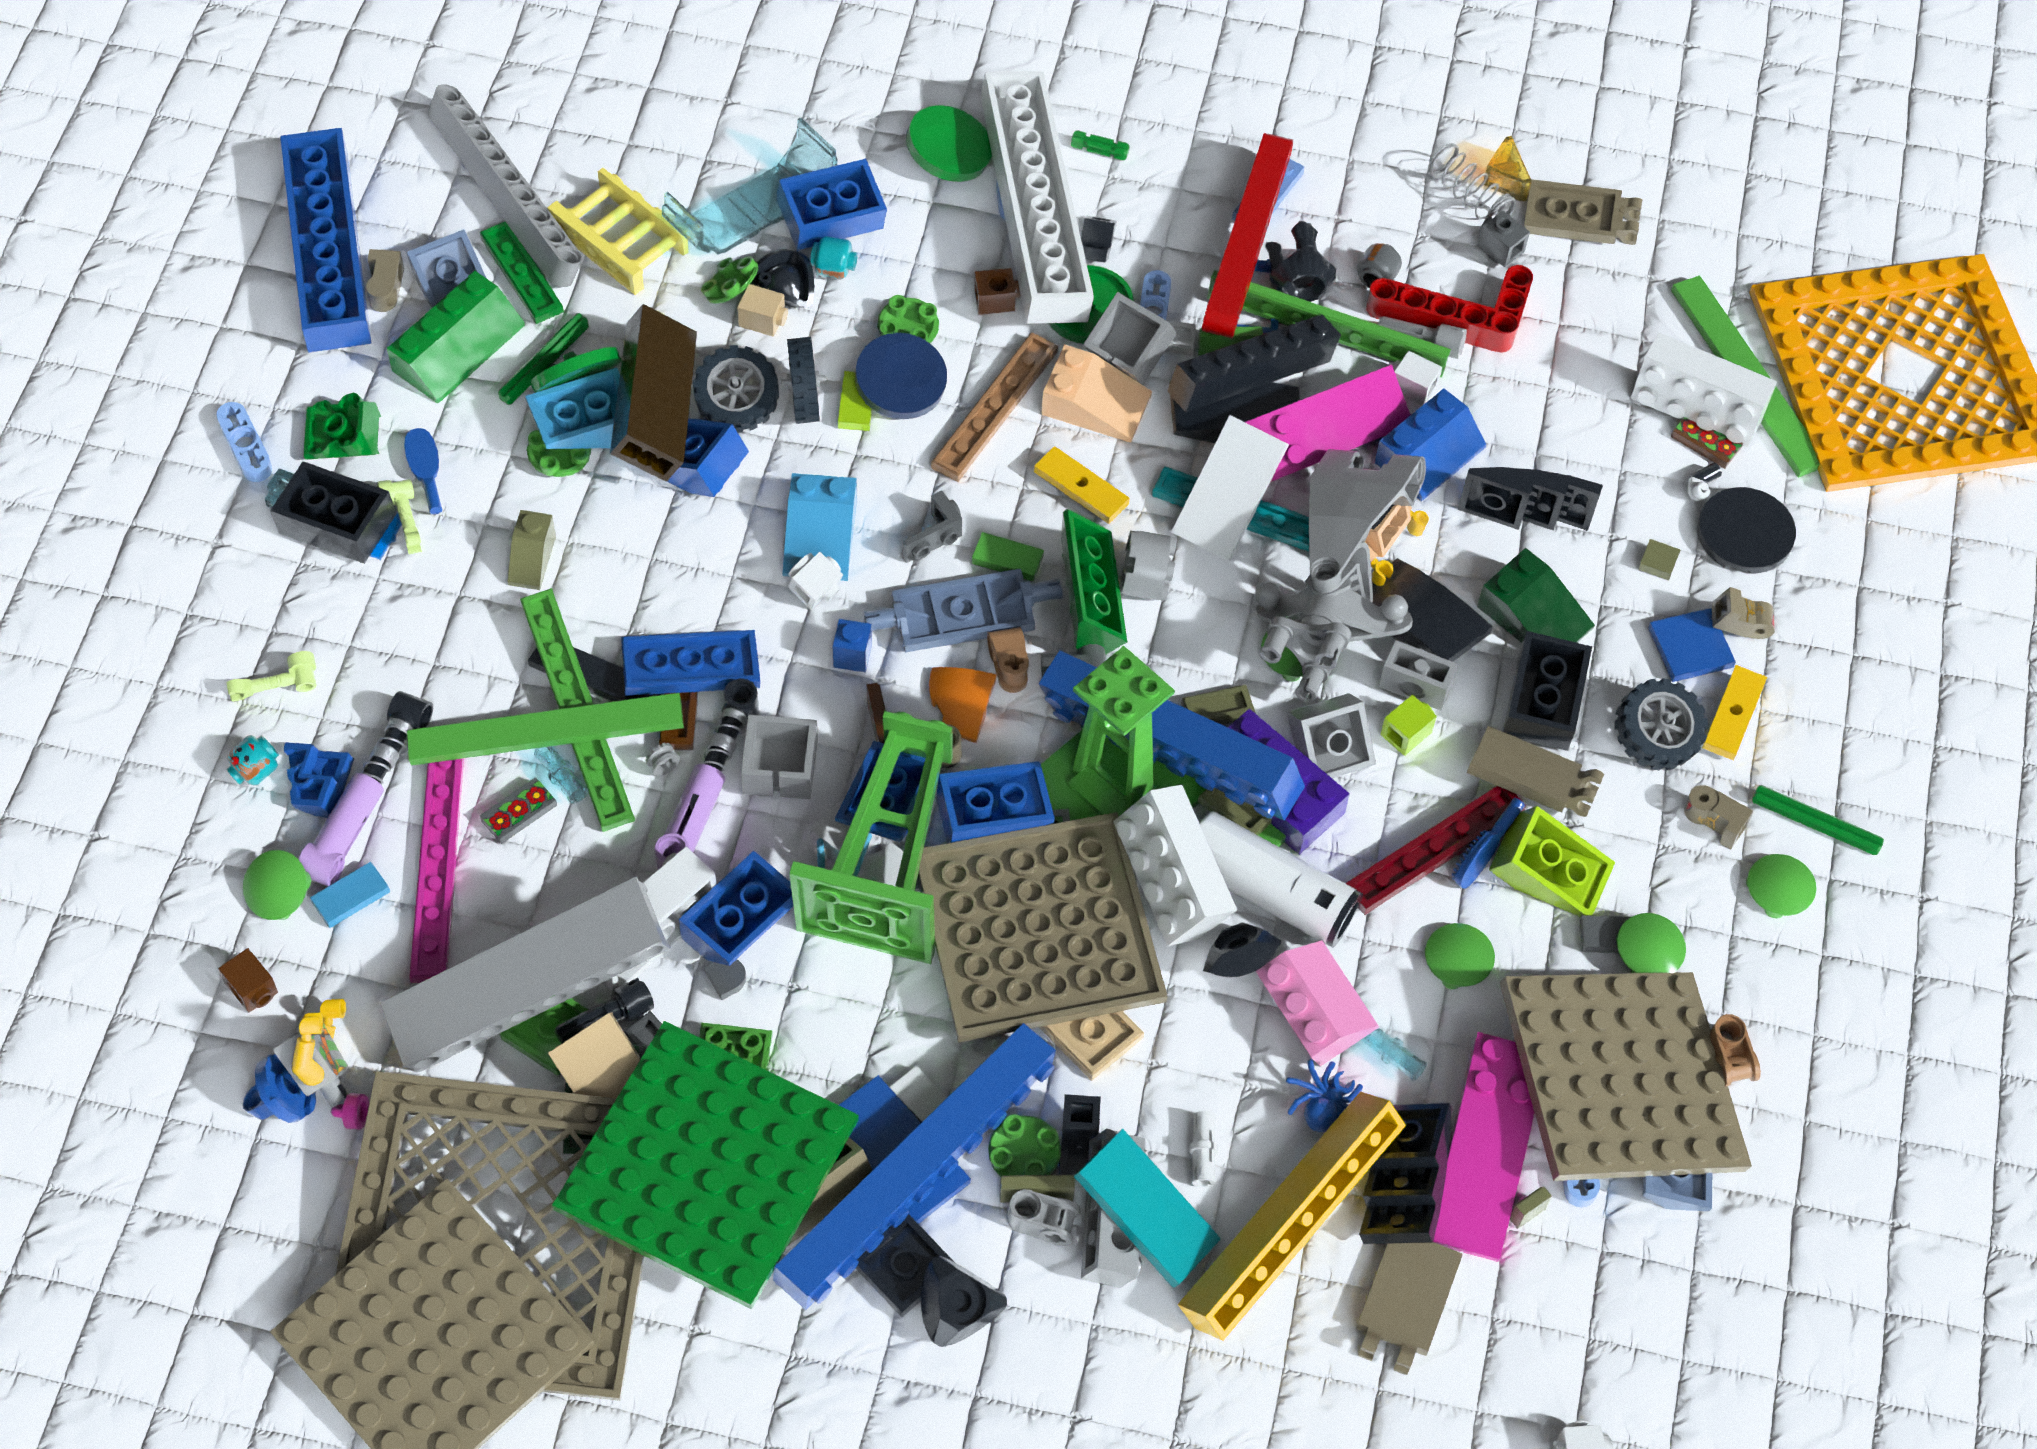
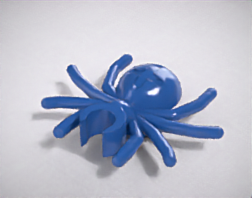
M1309 1059L1307 1061L1308 1070L1316 1086L1297 1078H1286V1083L1299 1085L1313 1091L1307 1092L1295 1099L1287 1113L1292 1115L1298 1105L1311 1098L1304 1108L1305 1120L1311 1130L1326 1132L1349 1104L1346 1103H1351L1359 1092L1362 1091L1363 1085L1358 1084L1354 1089L1355 1080H1352L1343 1088L1339 1084V1077L1344 1071L1338 1072L1329 1078L1336 1065L1334 1061H1331L1326 1067L1321 1082L1314 1068L1313 1060Z

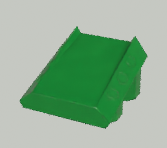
M353 392L344 395L338 404H331L329 401L323 400L307 407L303 454L305 460L380 454L378 451V431L381 414L376 402H366L357 393Z

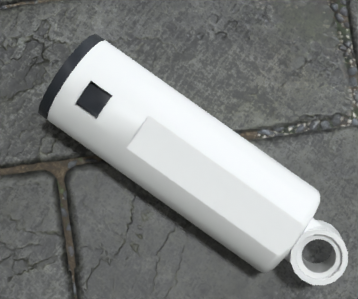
M1214 811L1206 814L1201 822L1198 820L1229 891L1319 941L1322 940L1331 948H1334L1339 943L1361 904L1363 893Z

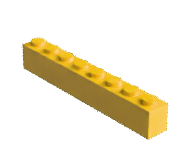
M1360 1091L1177 1305L1195 1329L1224 1341L1406 1126L1389 1100Z

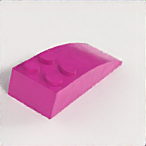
M1391 364L1245 423L1289 444L1270 481L1272 482L1319 463L1328 449L1351 450L1386 436L1411 414Z
M1482 1032L1477 1033L1471 1049L1449 1144L1446 1179L1433 1241L1452 1250L1495 1262L1500 1260L1535 1114L1515 1041Z

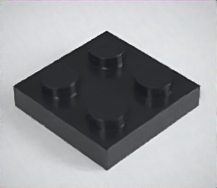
M909 1214L898 1227L894 1228L891 1226L882 1234L884 1239L880 1245L871 1253L865 1251L857 1259L859 1263L855 1268L901 1317H904L921 1302L922 1283L930 1261L937 1256H942L954 1262Z

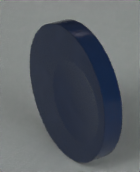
M890 333L872 340L861 351L855 369V384L863 401L877 413L894 419H913L933 410L944 395L948 377L945 361L939 351L926 340L907 333Z

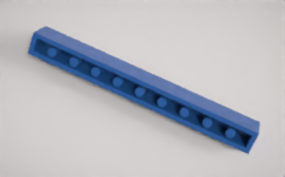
M1023 1023L774 1267L773 1281L805 1310L814 1302L817 1304L823 1302L833 1289L831 1285L840 1276L843 1278L848 1277L859 1263L857 1259L865 1251L873 1252L884 1239L882 1234L891 1225L894 1228L898 1227L908 1216V1208L916 1200L919 1203L923 1202L933 1191L934 1186L932 1184L940 1176L944 1179L947 1178L959 1163L957 1160L965 1152L971 1154L983 1140L982 1135L989 1128L995 1130L1000 1126L1007 1116L1006 1111L1013 1104L1019 1106L1025 1101L1031 1092L1030 1087L1037 1080L1042 1083L1049 1077L1055 1068L1052 1063L1056 1050Z

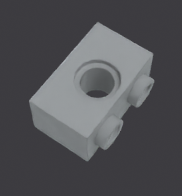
M1395 640L1384 664L1379 687L1407 698L1413 694L1419 701L1425 702L1430 707L1441 711L1453 685L1458 664Z

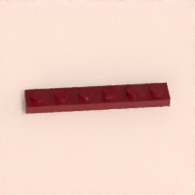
M1496 786L1346 882L1345 884L1363 893L1358 909L1365 916L1470 847V844L1474 845L1473 840L1478 841L1476 836L1482 837L1480 832L1492 830L1494 824L1514 797L1520 798L1516 793Z

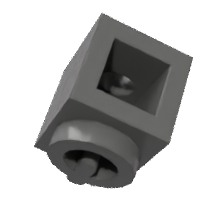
M1501 211L1494 218H1487L1481 225L1478 247L1485 251L1492 261L1506 267L1525 252L1530 231L1505 211Z

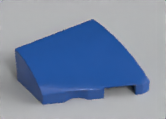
M285 742L284 752L289 756L290 769H287L288 780L292 783L290 790L291 805L305 813L328 818L344 791L354 758L348 752L319 751L313 744Z

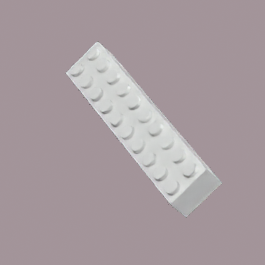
M1044 71L985 72L980 98L1026 323L1088 322L1094 295Z

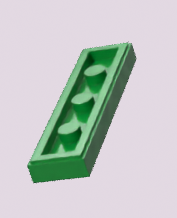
M506 221L480 232L482 242L535 324L564 313L562 303Z

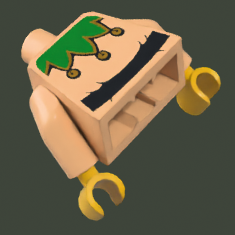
M1391 505L1372 526L1365 543L1368 544L1370 549V561L1373 568L1371 576L1374 584L1378 586L1384 585L1386 581L1385 576L1391 578L1393 574V565L1386 560L1378 561L1376 557L1385 556L1406 526L1410 534L1421 536L1429 521L1426 512L1421 510L1413 512L1411 511V506Z

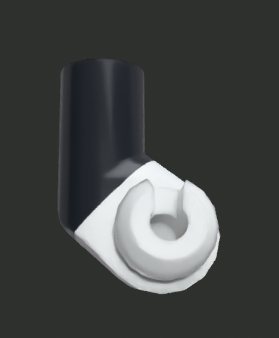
M1712 463L1690 474L1687 488L1690 498L1695 501H1702L1709 496L1708 483L1722 476L1721 468L1717 463Z

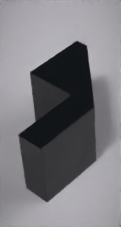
M1089 215L1084 218L1081 241L1085 259L1104 263L1109 260L1117 220Z
M1064 1094L1059 1175L1075 1176L1088 1162L1089 1140L1099 1134L1101 1096Z

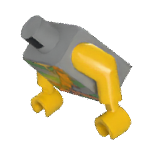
M327 999L323 1001L320 1006V1013H306L299 1024V1032L273 1049L303 1093L309 1096L320 1090L330 1107L345 1099L349 1094L338 1078L349 1068L333 1040L336 1026L333 1025V1019L344 1018L346 1013V1002L344 999Z

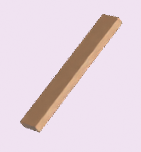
M1031 332L931 461V468L959 482L1057 354L1058 345Z

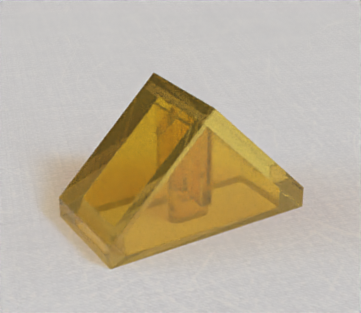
M1506 136L1487 165L1486 173H1488V178L1484 185L1489 187L1494 183H1498V192L1502 194L1508 193L1520 202L1527 201L1532 180L1512 136Z

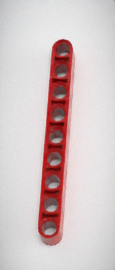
M1265 132L1262 136L1205 311L1202 324L1203 332L1233 339L1290 160L1294 139Z

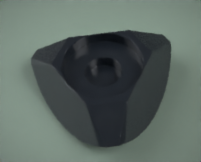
M780 249L766 254L757 261L758 271L750 283L751 285L784 294L785 306L809 308L813 305L815 292L814 273L811 262L804 253Z
M1244 922L1228 927L1220 932L1209 949L1203 971L1222 977L1248 975L1263 967L1272 958L1282 940L1262 928Z
M937 1256L930 1261L922 1283L921 1312L927 1334L937 1346H950L970 1337L994 1320L1006 1308L1007 1297L1005 1294L978 1275L942 1256Z

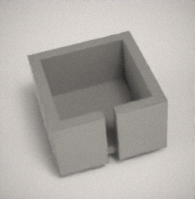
M1117 292L1083 346L1088 352L1096 354L1144 385L1177 332L1168 321Z
M748 715L741 768L742 793L773 797L774 791H780V797L811 799L818 743L817 720Z

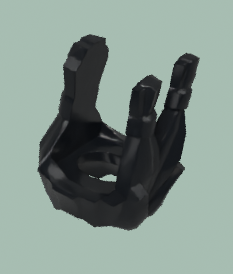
M1299 221L1291 229L1296 242V251L1287 259L1283 260L1281 244L1272 241L1266 242L1265 249L1271 262L1269 280L1274 290L1312 302L1325 294L1327 289L1334 283L1337 268L1318 251L1315 242L1318 231L1311 223Z

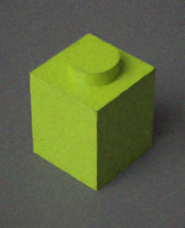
M1412 694L1384 718L1380 735L1401 754L1406 756L1433 732L1437 715L1434 714L1432 708L1427 703L1419 701Z

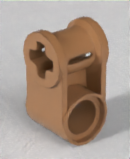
M1021 627L987 632L988 650L990 658L994 663L1000 687L1009 693L1022 691L1028 684L1027 670L1029 668V659Z
M1733 1014L1720 1016L1711 1029L1710 1039L1715 1049L1716 1061L1723 1069L1725 1086L1729 1087L1732 1082L1746 1079L1752 1082L1760 1080L1761 1069L1759 1059L1753 1050L1745 1023ZM1720 1031L1729 1033L1733 1040L1725 1039Z

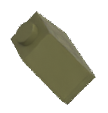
M520 510L512 535L507 581L509 586L541 590L556 540L553 515Z

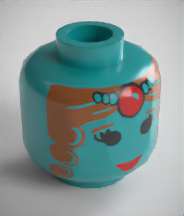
M825 236L819 242L814 243L810 262L812 267H815V271L819 276L841 280L846 278L849 270L855 271L858 253L853 252V247L849 240Z
M248 735L227 753V760L230 766L226 770L237 783L241 784L246 781L252 786H257L277 769L278 762L276 758L279 756V753L264 736L260 735L257 738L253 735Z

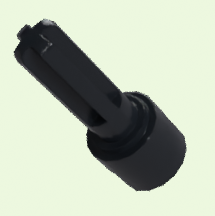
M637 977L613 989L611 999L555 1027L556 1037L562 1044L610 1012L616 1020L621 1018L629 1022L653 1010V998L644 981H640Z

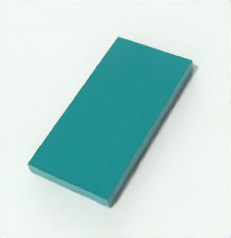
M1123 1128L1074 1176L1172 1288L1178 1286L1221 1240L1219 1235Z

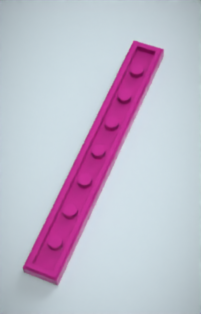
M464 758L428 763L409 975L411 983H421L448 969Z

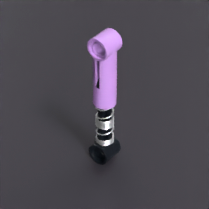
M735 679L725 687V703L720 716L721 724L715 727V734L711 736L707 750L703 755L705 760L694 766L667 829L655 844L654 850L658 870L662 867L667 856L673 853L678 854L685 847H688L693 853L725 782L726 778L722 771H726L724 765L727 760L731 759L736 749L737 743L735 740L738 735L742 734L741 729L745 728L748 723V715H758L759 713L757 687L748 679ZM738 700L747 701L745 703H737Z
M398 691L394 695L387 711L388 724L384 730L385 736L378 739L377 744L369 755L370 761L363 764V773H355L314 842L308 843L299 856V860L304 866L305 871L310 874L311 880L325 886H330L339 880L344 868L345 857L384 792L382 784H384L383 778L387 772H391L398 758H400V749L405 748L404 742L408 740L407 730L428 727L434 709L432 702L403 691Z

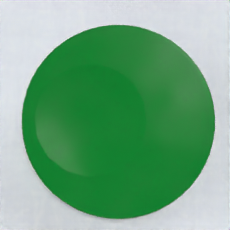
M935 105L920 110L911 120L906 132V144L916 163L928 173L943 180L952 182L973 180L985 171L992 157L988 133L985 127L972 115L955 107Z
M1087 265L1094 295L1088 322L1048 323L1061 337L1075 343L1084 344L1117 292L1134 301L1133 293L1128 283L1120 275L1107 268Z
M616 347L600 348L578 356L575 351L563 355V362L536 375L530 381L534 393L613 369L622 362V359Z

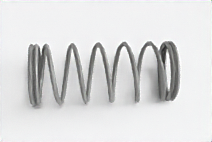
M1455 143L1446 144L1434 154L1428 164V173L1433 178H1442L1444 188H1453L1454 198L1464 199L1463 204L1465 208L1475 209V217L1477 219L1486 220L1494 216L1505 207L1508 201L1512 202L1506 213L1511 216L1516 206V200L1508 193L1502 195L1494 202L1486 217H1480L1477 214V208L1483 206L1496 194L1499 188L1498 183L1490 185L1481 194L1476 206H1467L1466 198L1476 193L1485 184L1488 173H1482L1476 177L1466 190L1465 196L1459 197L1456 195L1455 188L1465 183L1473 175L1477 168V163L1467 165L1458 175L1453 186L1445 185L1444 177L1455 172L1466 158V153L1458 154L1459 147ZM1454 147V153L1449 161L1442 168L1433 172L1437 159L1445 151ZM1463 155V159L1461 160V162L1452 171L1446 174L1447 170L1452 166L1455 160L1459 156ZM1474 165L1472 172L1457 184L1462 174ZM1485 175L1483 182L1468 194L1475 182ZM1496 186V189L1491 194V196H1489L1484 202L1479 204L1483 196L1492 187Z

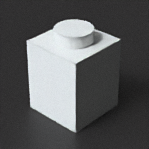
M1410 351L1407 352L1402 361L1396 360L1392 366L1404 398L1420 406L1425 404L1438 386L1442 367Z

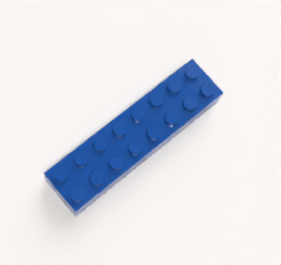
M342 127L281 135L280 140L301 325L308 353L372 344L349 159Z
M1060 650L1038 684L1045 694L1044 699L1054 710L1052 712L1053 715L1065 723H1070L1072 720L1080 724L1083 729L1089 705L1073 692V687L1097 667ZM1166 700L1152 712L1153 763L1159 761L1165 764L1166 768L1177 776L1184 777L1186 774L1195 778L1196 783L1207 790L1213 791L1216 788L1224 792L1228 799L1242 805L1243 802L1254 806V809L1266 818L1271 819L1275 816L1285 821L1305 787L1293 757L1169 700ZM1127 733V734L1125 735V737H1126L1128 740H1129V733ZM1108 737V738H1109V741H1110L1113 745H1115L1116 747L1122 749V748H1121L1119 745H1117L1110 737Z

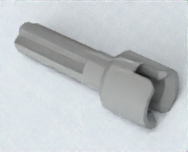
M1381 317L1378 323L1380 326L1451 349L1449 358L1459 360V356L1462 355L1467 330L1464 328L1441 324L1437 328H1431L1388 317Z

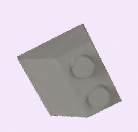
M1347 693L1287 712L1295 747L1332 779L1377 765L1364 701Z

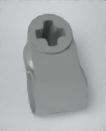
M1023 1189L1017 1191L1012 1196L1009 1203L1007 1221L1012 1230L1018 1233L1040 1238L1054 1245L1068 1246L1073 1240L1070 1233L1074 1219L1080 1215L1081 1208L1078 1204L1067 1199L1054 1198L1032 1190ZM1022 1206L1028 1207L1034 1214L1028 1217L1021 1216L1017 1213L1016 1209ZM1062 1218V1224L1059 1226V1219Z

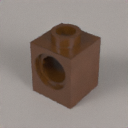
M1012 268L975 271L974 293L978 315L1015 311L1016 299H1020L1021 294L1018 280L1013 278Z
M249 948L218 968L224 984L248 1013L256 1008L266 1006L278 993L273 977Z

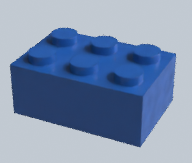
M866 158L779 180L776 200L797 251L813 247L815 242H819L825 236L845 239L884 228L887 207Z

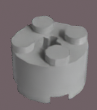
M1130 530L1125 547L1124 567H1122L1121 594L1166 601L1169 582H1165V580L1172 581L1175 562L1171 561L1169 556H1174L1177 543L1176 537Z

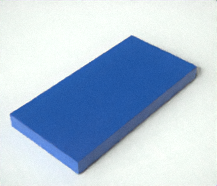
M755 630L621 637L625 696L725 690L729 682L739 678L748 679L757 688H760L761 680Z
M879 1075L839 1104V1106L859 1115L858 1122L849 1138L863 1148L872 1170L921 1124ZM957 1165L947 1178L944 1179L940 1176L932 1184L934 1189L923 1202L919 1203L916 1200L908 1208L909 1215L918 1224L971 1184V1178Z

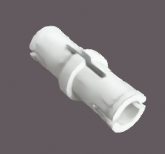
M1198 1111L1192 1116L1193 1142L1190 1144V1154L1193 1156L1192 1184L1196 1187L1206 1188L1212 1187L1216 1183L1215 1156L1218 1155V1144L1215 1143L1216 1115L1210 1111Z

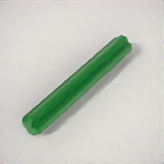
M576 313L498 390L499 399L507 405L513 404L531 386L530 381L536 375L548 369L589 328L588 319L580 313Z
M1759 785L1752 797L1754 804L1872 855H1878L1884 844V838L1766 786Z

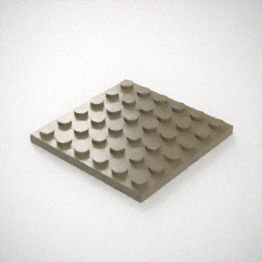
M1117 812L923 848L918 875L922 892L934 896L935 947L958 1043L1015 1032L1023 1023L1032 1029L1167 1003L1168 995L1131 861L1113 822L1118 818Z
M1693 972L1505 976L1499 982L1553 1181L1669 1176L1673 1174L1746 1172L1752 1167L1728 1086H1725L1722 1066L1717 1063L1715 1058V1049L1710 1039L1711 1029Z
M447 1178L270 1331L370 1449H479L595 1344L593 1339Z

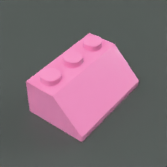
M1322 940L1284 951L1256 971L1310 1057L1320 1067L1379 1028V1025Z

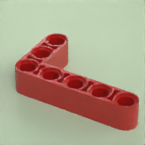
M1514 265L1508 268L1495 308L1391 279L1380 278L1373 281L1370 285L1366 310L1371 317L1379 320L1381 317H1388L1431 328H1437L1441 324L1464 328L1467 330L1465 344L1503 353L1509 351L1514 345L1533 282V273L1528 267L1523 265Z

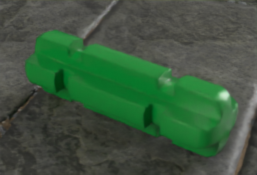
M1075 130L1071 138V146L1076 149L1083 150V147H1085L1088 152L1110 157L1112 154L1115 159L1123 161L1129 155L1130 145L1126 142L1118 141L1114 143V139L1095 134L1087 136V132Z

